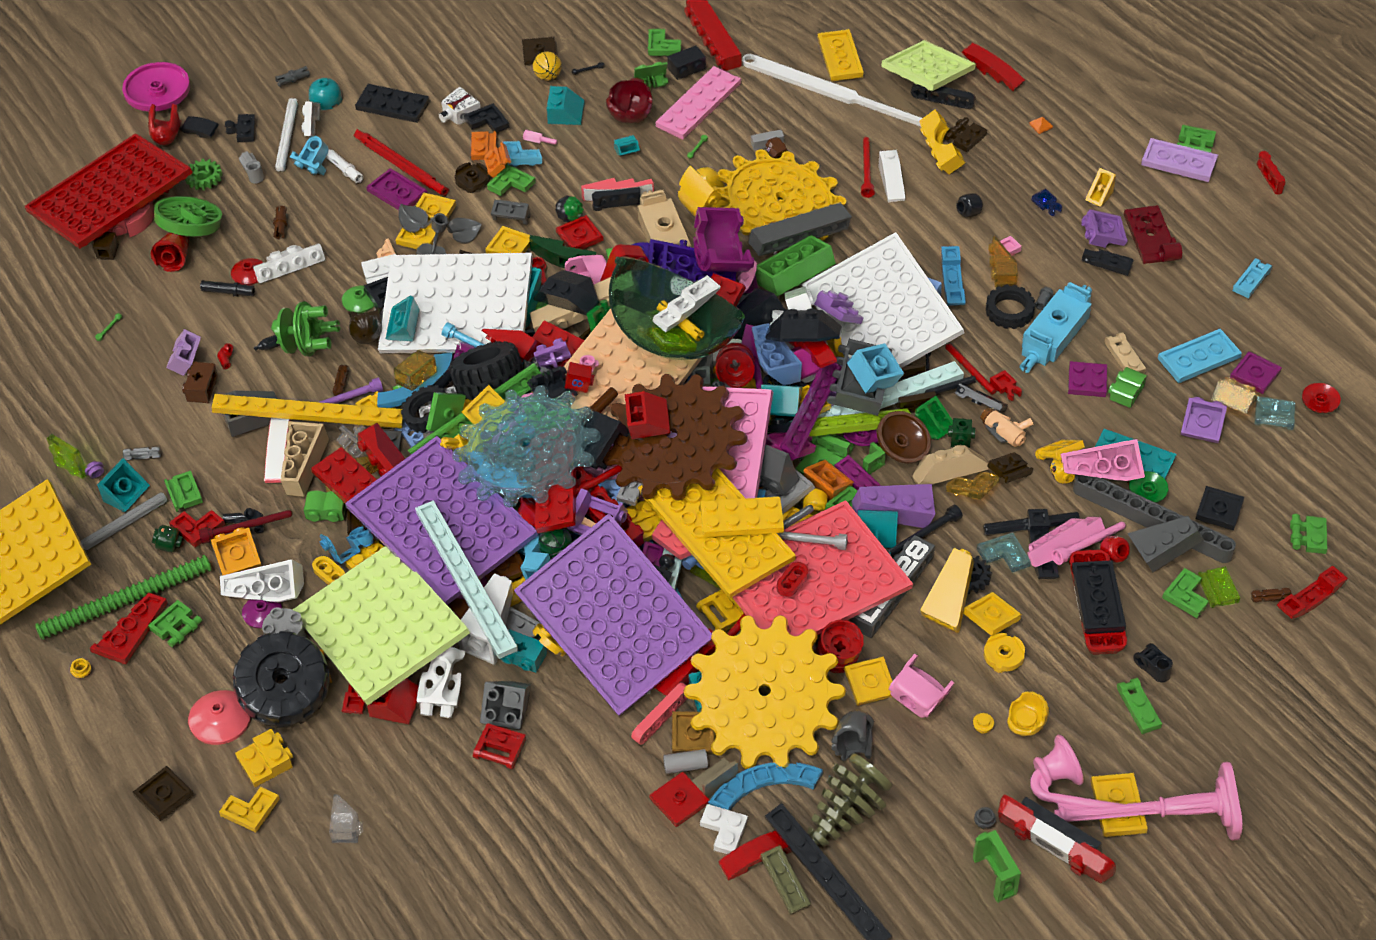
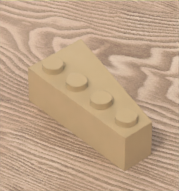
M288 421L287 445L284 449L285 460L282 464L280 480L287 495L305 497L314 476L311 468L320 462L329 437L324 424Z

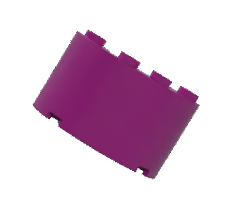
M697 208L694 228H697L695 232L696 237H693L695 258L701 271L748 272L754 267V258L751 257L750 250H746L744 255L742 252V242L739 240L738 232L740 227L743 226L744 219L740 214L739 208Z

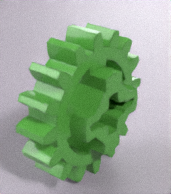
M202 159L201 162L195 160V164H189L193 173L185 180L190 188L195 186L196 190L199 188L205 190V187L211 189V185L217 186V181H221L223 175L221 167L217 165L216 161L211 163V159L207 161Z

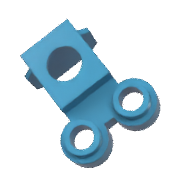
M362 526L354 529L346 537L351 548L339 556L327 536L320 534L321 541H319L322 548L330 552L334 561L342 564L360 552L359 545H363V547L371 545L374 542V536L369 529L365 530Z

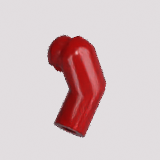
M226 343L217 354L223 369L231 367L229 358L233 353L234 347L230 343Z

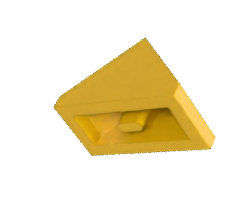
M1099 168L1085 200L1102 207L1114 191L1116 174Z

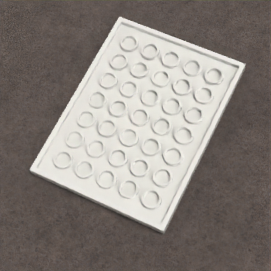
M896 232L802 283V287L806 286L807 290H811L814 304L818 293L822 290L825 292L831 290L837 294L842 292L848 295V299L854 302L852 308L858 310V314L864 317L861 324L840 321L824 311L842 326V345L847 346L849 338L874 345L886 343L887 347L892 349V355L900 368L964 334V329ZM814 305L817 310H823L818 306Z
M532 253L391 255L382 318V332L378 346L379 353H454L456 346L459 345V342L463 341L456 338L448 339L441 335L443 327L447 322L455 325L457 331L484 344L491 343V341L485 338L487 334L482 332V329L521 330L525 332L533 262ZM408 296H413L420 309L414 340L395 341L385 339L392 307Z

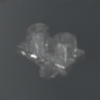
M342 425L339 428L342 433L336 441L343 448H346L353 442L347 451L355 458H358L363 453L357 445L358 433L367 429V427L355 426L353 434Z

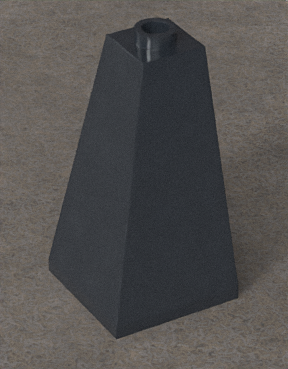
M755 288L735 307L718 340L727 338L742 340L746 324L752 326L770 324L773 321L772 313L774 310L785 311L786 309L774 293Z

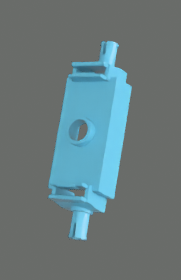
M1069 282L1064 290L1059 289L1024 332L1022 355L1026 358L1019 366L1022 371L1025 370V373H1029L1037 363L1045 366L1049 360L1052 362L1056 361L1090 317L1092 289L1089 286L1086 289L1087 285L1080 287Z

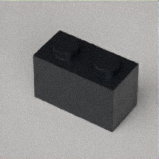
M697 46L690 47L667 56L668 70L677 80L705 70L706 56Z

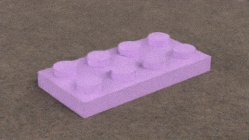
M1151 138L1141 165L1209 182L1218 155Z

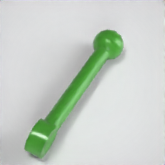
M702 135L700 142L687 154L689 159H692L701 144L708 140L707 135Z
M120 313L115 315L114 320L101 333L96 334L95 338L97 341H102L103 335L118 320L122 319Z

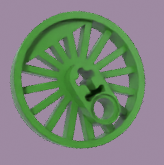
M176 196L162 199L154 206L155 223L168 232L183 236H205L216 232L220 228L222 212L216 205L206 200Z

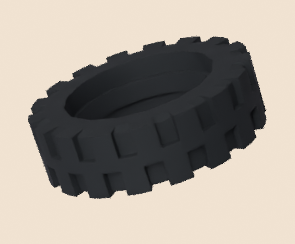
M1017 285L998 286L996 290H992L990 295L987 296L986 315L998 327L1003 326L1005 329H1008V327L1017 329L1020 326L1021 328L1025 324H1029L1034 316L1035 299L1023 287L1019 288ZM1003 300H1015L1021 303L1025 309L1017 314H1008L1000 311L996 304Z
M427 385L425 388H419L417 392L415 390L411 393L410 397L406 398V403L402 405L401 415L411 430L417 433L419 431L421 433L428 431L426 426L429 414L419 418H415V415L422 405L432 401L434 392L446 393L442 387Z

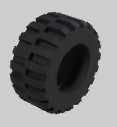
M506 341L491 342L471 348L467 352L461 353L459 357L454 358L449 367L457 394L466 395L465 399L469 400L475 399L488 385L495 390L524 370L517 347Z

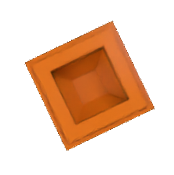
M1044 117L1029 122V125L1039 134L1053 128V125Z

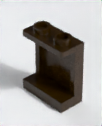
M925 365L902 367L901 369L904 374L898 382L924 373ZM933 391L899 397L898 403H895L897 409L908 408L910 413H915L916 408L936 396V393Z

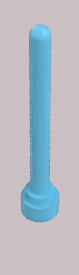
M449 322L443 327L441 335L448 339L456 338L473 345L475 348L479 345H486L457 331L455 325Z

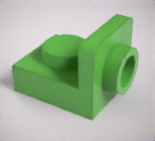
M872 442L869 454L863 459V469L869 475L885 465L886 453L881 446Z

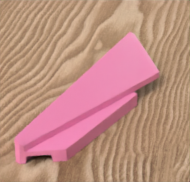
M1101 517L1071 518L1029 544L1030 551L1027 554L1032 566L1037 567L1052 561L1051 553L1059 547L1068 548L1105 530Z

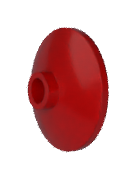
M255 258L243 259L237 262L231 270L232 279L243 285L258 283L253 267L263 262Z
M1324 383L1310 384L1302 393L1304 404L1309 409L1319 413L1332 412L1339 407L1341 402L1339 392L1332 386Z

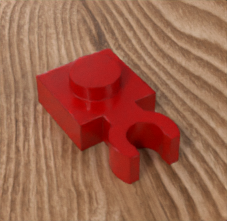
M1006 370L990 377V383L1000 394L1006 392L1007 398L1010 401L1014 400L1013 393L1021 397V388L1016 386L1017 381Z

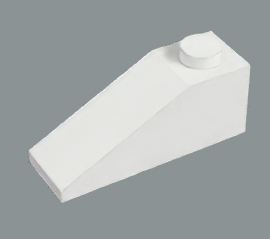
M897 150L879 151V170L888 202L905 201Z

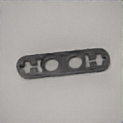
M914 83L911 89V95L914 98L964 109H971L976 101L973 93L942 86L934 90L939 96H934L931 93L933 91ZM947 95H953L955 99H950Z

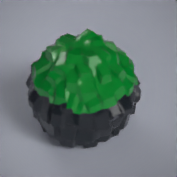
M566 195L558 200L555 205L558 218L567 223L580 218L584 211L582 202L573 196Z

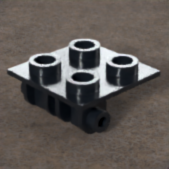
M558 366V368L552 369V372L547 370V374L542 372L541 374L533 375L527 382L542 408L578 395L576 390L564 388L565 374H567L565 367Z

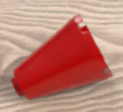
M171 232L167 233L152 247L150 253L156 266L160 265L163 267V270L169 272L180 270L186 262L189 236Z

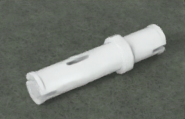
M329 149L326 158L338 167L346 177H350L355 183H360L363 180V175L355 169V166L346 162L334 150Z

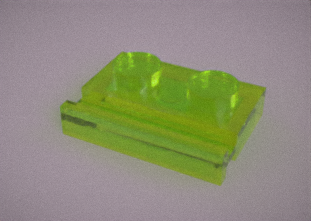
M1226 567L1210 569L1203 573L1201 571L1198 572V576L1202 578L1200 584L1211 608L1217 605L1225 606L1239 603L1240 596Z

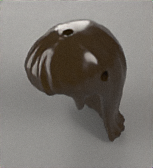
M382 308L366 313L348 312L350 316L349 333L357 343L370 344L379 338L382 332L380 320Z

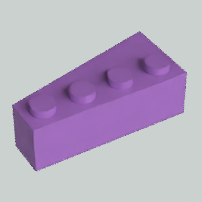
M932 484L859 487L852 500V508L857 515L858 510L897 511V524L924 528L931 523L935 516Z

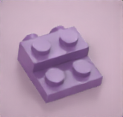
M1089 209L1082 218L1081 224L1086 228L1085 238L1089 239L1091 245L1106 247L1108 243L1125 246L1127 243L1121 216Z
M822 290L818 293L815 305L838 320L861 324L864 317L858 314V310L852 308L854 302L848 299V295L842 292L837 294L831 290L828 292Z
M1200 397L1189 398L1180 435L1219 443L1227 406L1218 401L1207 402Z

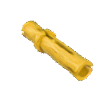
M665 300L661 301L657 306V310L660 312L665 310L668 303ZM687 318L677 325L697 342L700 341L698 336L702 339L705 335L704 331Z

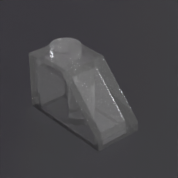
M334 794L329 830L332 843H358L359 835L363 833V822L359 821L357 812L338 794Z

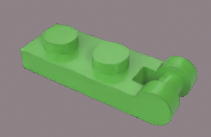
M1133 678L1128 683L1121 682L1117 684V690L1140 732L1145 734L1160 729L1162 722L1144 693L1139 679ZM1133 690L1134 694L1130 695L1128 691Z

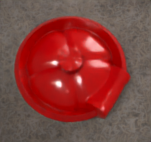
M520 498L519 515L535 527V503L528 498Z

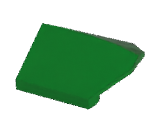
M934 396L915 410V416L927 427L931 439L938 440L946 435L949 425L952 426L953 424L952 418L937 396Z

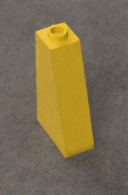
M953 549L920 609L923 617L956 633H959L974 565L970 552L965 549Z

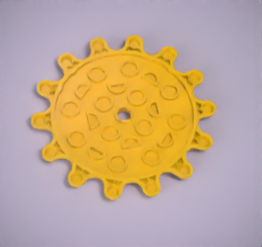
M759 149L755 153L756 160L748 161L742 156L733 157V164L737 170L721 169L718 171L719 180L725 182L727 186L717 187L715 190L723 196L720 200L729 203L728 206L723 208H739L740 214L744 219L743 226L740 227L743 235H750L751 229L827 207L831 204L840 202L843 206L846 204V199L843 196L834 195L830 191L838 184L837 179L834 177L822 178L818 176L816 171L819 169V164L817 162L809 161L804 165L798 164L794 160V154L789 151L783 152L780 158L775 159L770 157L767 151ZM829 235L820 237V238H818V239H820V240L823 241V240H825Z
M746 615L740 621L741 631L738 635L730 636L724 630L716 629L711 634V639L716 646L715 652L709 656L697 653L691 658L692 666L702 674V678L698 683L688 684L683 691L687 699L697 700L702 705L701 712L692 717L691 726L698 731L710 728L715 732L716 738L711 745V750L717 756L723 755L730 748L738 749L741 753V765L744 769L755 767L758 758L763 755L771 757L776 765L787 768L789 765V753L792 749L800 748L807 755H815L819 750V745L814 738L815 731L820 728L835 730L837 728L839 719L829 712L828 704L832 700L842 699L845 696L846 690L841 684L831 683L827 678V674L830 669L838 664V658L833 653L817 655L813 651V644L817 640V633L813 629H806L799 636H793L787 630V618L782 615L776 616L768 629L759 628L755 619L750 615ZM767 686L771 692L767 696H762L759 693V688Z

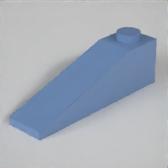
M770 324L752 327L759 363L763 369L782 385L800 382L802 362L785 342L766 339L765 336Z

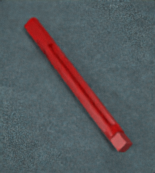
M359 129L355 131L353 136L360 140L362 144L428 188H432L443 196L448 194L449 188L438 182L435 177L370 134Z

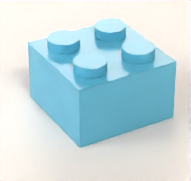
M886 343L859 349L847 362L865 394L874 392L877 388L893 387L904 374Z

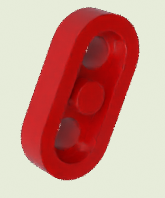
M801 562L792 563L778 579L777 592L785 597L793 596L808 578V567Z

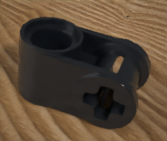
M1149 643L1143 651L1133 655L1136 665L1157 682H1167L1170 679L1173 662L1156 645Z

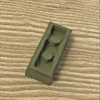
M779 845L762 853L760 858L789 914L792 915L810 906L811 903L781 846Z

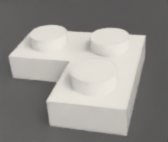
M305 101L302 109L303 115H305V121L302 123V132H304V136H315V120H320V103Z
M707 804L700 821V826L718 831L714 850L729 854L738 848L748 822V816Z

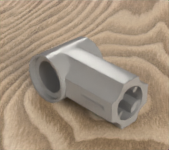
M243 152L239 157V161L246 171L249 181L251 183L262 182L264 174L260 162L256 160L253 153Z

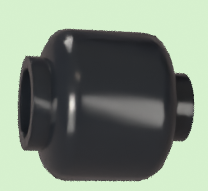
M976 193L960 196L956 204L957 211L963 217L976 216L981 213L983 201Z

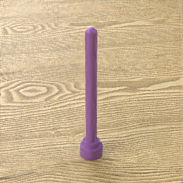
M378 377L372 379L369 385L320 401V403L337 404L368 392H383L384 390Z

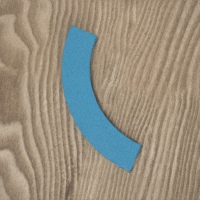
M452 353L434 354L430 368L416 381L399 389L379 392L377 406L381 408L401 406L402 402H406V398L410 397L411 393L415 390L417 392L421 387L433 386L438 378L449 369L450 363L453 361Z
M774 762L757 765L738 773L735 778L724 783L714 793L708 803L709 805L730 811L744 796L765 786L793 784L814 790L823 774V769L803 763L789 764L787 768L780 767Z

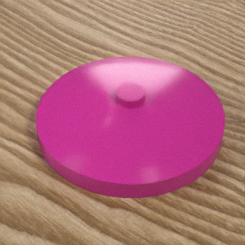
M155 62L133 70L125 78L122 91L125 100L133 108L149 112L151 105L155 104L156 111H162L171 108L172 104H179L185 99L190 90V81L187 72L180 66L168 62Z

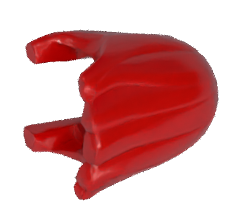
M152 104L149 109L148 121L150 137L160 146L169 145L175 140L182 123L178 114V106L172 104L170 121L155 119L156 105Z

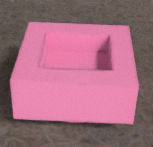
M1011 236L996 243V248L1006 258L1020 252L1022 247Z

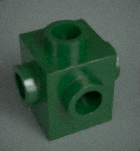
M953 418L952 426L949 425L948 427L951 447L965 445L970 448L971 439H975V427H972V419Z

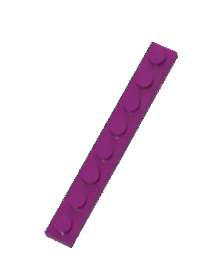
M833 363L819 368L780 445L782 451L788 453L791 460L798 458L831 391L829 389L830 385L834 384L837 379L833 377V371H841V365Z

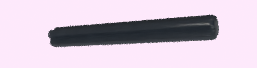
M1070 512L1049 515L1050 527L1060 526L1071 518L1080 519L1079 513ZM1028 519L986 523L983 526V531L985 535L1028 530Z

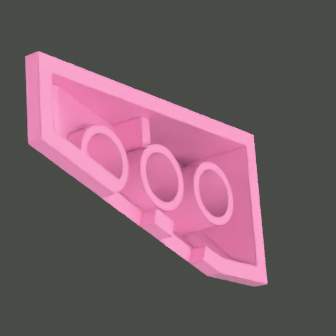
M1137 439L1061 454L1064 473L1120 481L1145 477Z

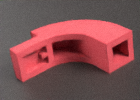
M153 200L146 204L145 207L134 212L130 217L125 218L115 227L109 229L108 232H115L116 237L126 233L129 234V237H132L144 231L154 219Z

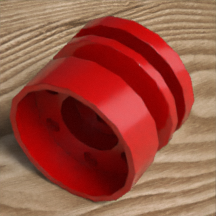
M730 343L722 347L716 357L715 373L718 380L726 383L731 388L746 386L752 380L755 368L753 352L741 343ZM733 360H736L738 366H734Z
M835 620L824 627L817 646V655L833 653L837 656L838 664L830 669V672L844 673L845 666L857 663L864 645V637L861 630L854 623L847 620Z

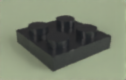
M1206 486L1195 519L1234 531L1245 497Z

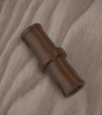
M279 206L276 207V215L273 220V236L276 239H280V234L282 239L285 237V227L287 226V208L285 206H280V211Z

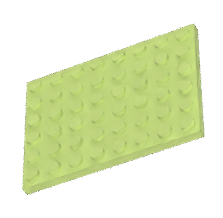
M386 546L293 609L301 614L303 626L307 633L323 650L325 655L367 706L470 634L465 624L417 572L412 571L402 563L400 558L396 557Z

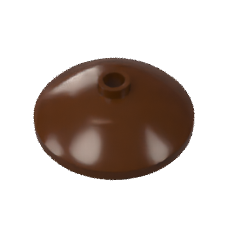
M894 411L885 415L878 424V442L883 451L892 459L905 464H913L921 461L928 454L931 447L930 434L924 423L916 416L904 411Z

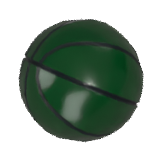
M566 528L543 532L538 539L540 552L548 553L551 560L573 543L572 535Z

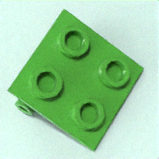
M657 62L649 66L640 65L634 70V78L642 79L650 89V81H652L653 88H656V85L657 87L665 86V84H668L666 77L668 63Z

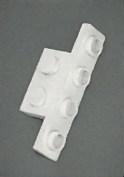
M320 244L304 249L300 246L292 245L283 252L275 251L270 253V256L266 257L267 262L256 265L253 269L257 281L263 283L325 261V256Z

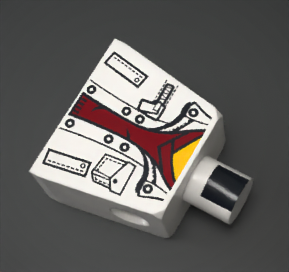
M458 87L442 101L443 112L439 113V118L442 122L450 119L455 124L460 125L466 122L464 120L465 114L480 109V102L461 87Z

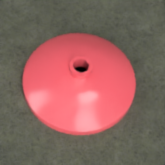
M218 690L204 695L192 706L188 716V724L192 734L199 741L211 745H221L234 741L246 731L251 721V717L240 706L235 692L229 690Z

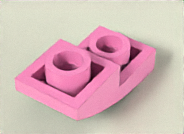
M755 261L753 268L748 272H741L737 278L739 283L745 285L746 289L744 292H746L754 279L757 267Z

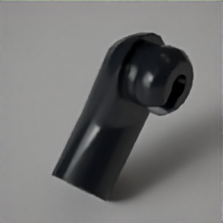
M247 508L244 511V516L248 520L264 516L252 508ZM264 524L255 526L254 531L256 533H263Z

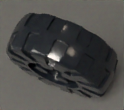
M280 631L274 634L267 633L257 637L255 642L251 645L248 644L240 653L241 657L238 663H235L233 672L234 692L240 706L255 721L265 726L272 725L277 726V728H289L293 724H302L312 718L313 713L324 704L330 686L329 668L323 653L305 636L300 637L294 632ZM285 679V681L282 684H278L280 680Z

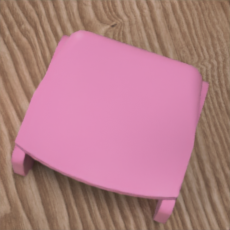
M603 255L578 256L569 258L565 262V270L591 277L593 284L600 282L607 262Z
M914 654L888 689L893 698L917 716L928 718L946 698L955 683L950 681L946 688H944L932 676L913 666L918 657L917 654Z

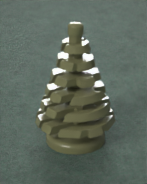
M855 753L850 756L849 762L860 773L859 777L837 763L831 769L838 779L832 778L829 775L827 784L837 795L824 788L822 796L834 808L832 809L820 801L817 809L826 818L822 819L814 813L811 820L818 828L814 830L809 827L807 834L817 846L820 844L824 847L829 844L825 839L827 835L834 840L841 836L833 828L835 825L844 832L852 829L851 825L842 819V816L848 818L854 824L860 825L864 820L855 810L870 818L876 813L869 805L878 810H882L887 805L868 785L872 783L883 791H889L893 786L892 783L872 764Z

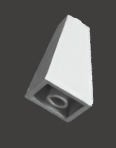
M494 574L484 587V590L506 625L513 596L512 581L505 576ZM469 608L461 621L468 628L470 634L459 641L460 650L495 665L498 657Z

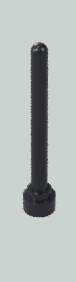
M955 504L947 508L944 516L890 548L887 552H891V557L902 551L906 541H910L914 535L923 538L949 521H958L963 517L960 508Z

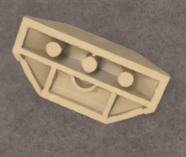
M957 445L951 449L938 450L935 453L925 455L914 471L912 479L916 484H935L988 470L987 465L989 462L967 446Z

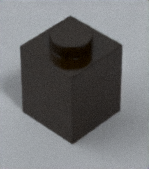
M105 232L102 236L95 239L93 249L96 259L114 260L119 246L115 232Z

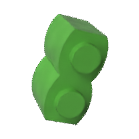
M1128 367L1123 372L1119 371L1116 383H1112L1109 388V400L1131 408L1145 386L1147 375Z
M323 491L307 492L304 506L306 519L314 522L325 519L331 522L344 520L346 504L332 491L327 493Z

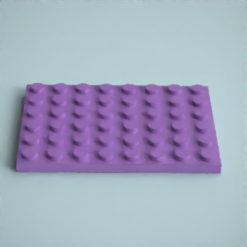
M436 436L345 504L346 508L396 557L400 558L402 563L412 571L417 572L444 603L448 605L462 593L416 514V507L431 501L435 502L479 580L538 536V533L532 525L524 520L511 505L477 475L453 450L441 447V439Z
M607 514L514 589L517 596L618 716L628 710L712 640V633L610 514Z

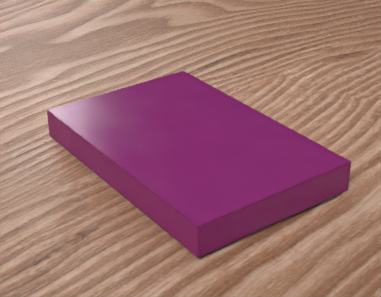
M391 168L366 187L369 193L399 210L400 204L407 206L416 205L422 194L428 193L425 188Z

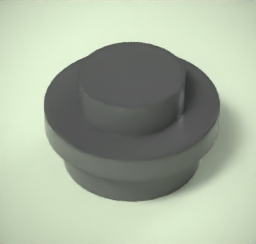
M982 807L976 811L974 821L981 828H990L996 822V815L990 808Z

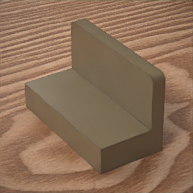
M723 758L692 780V782L708 798L724 783L736 777L738 774V763L736 761L729 763L726 758Z

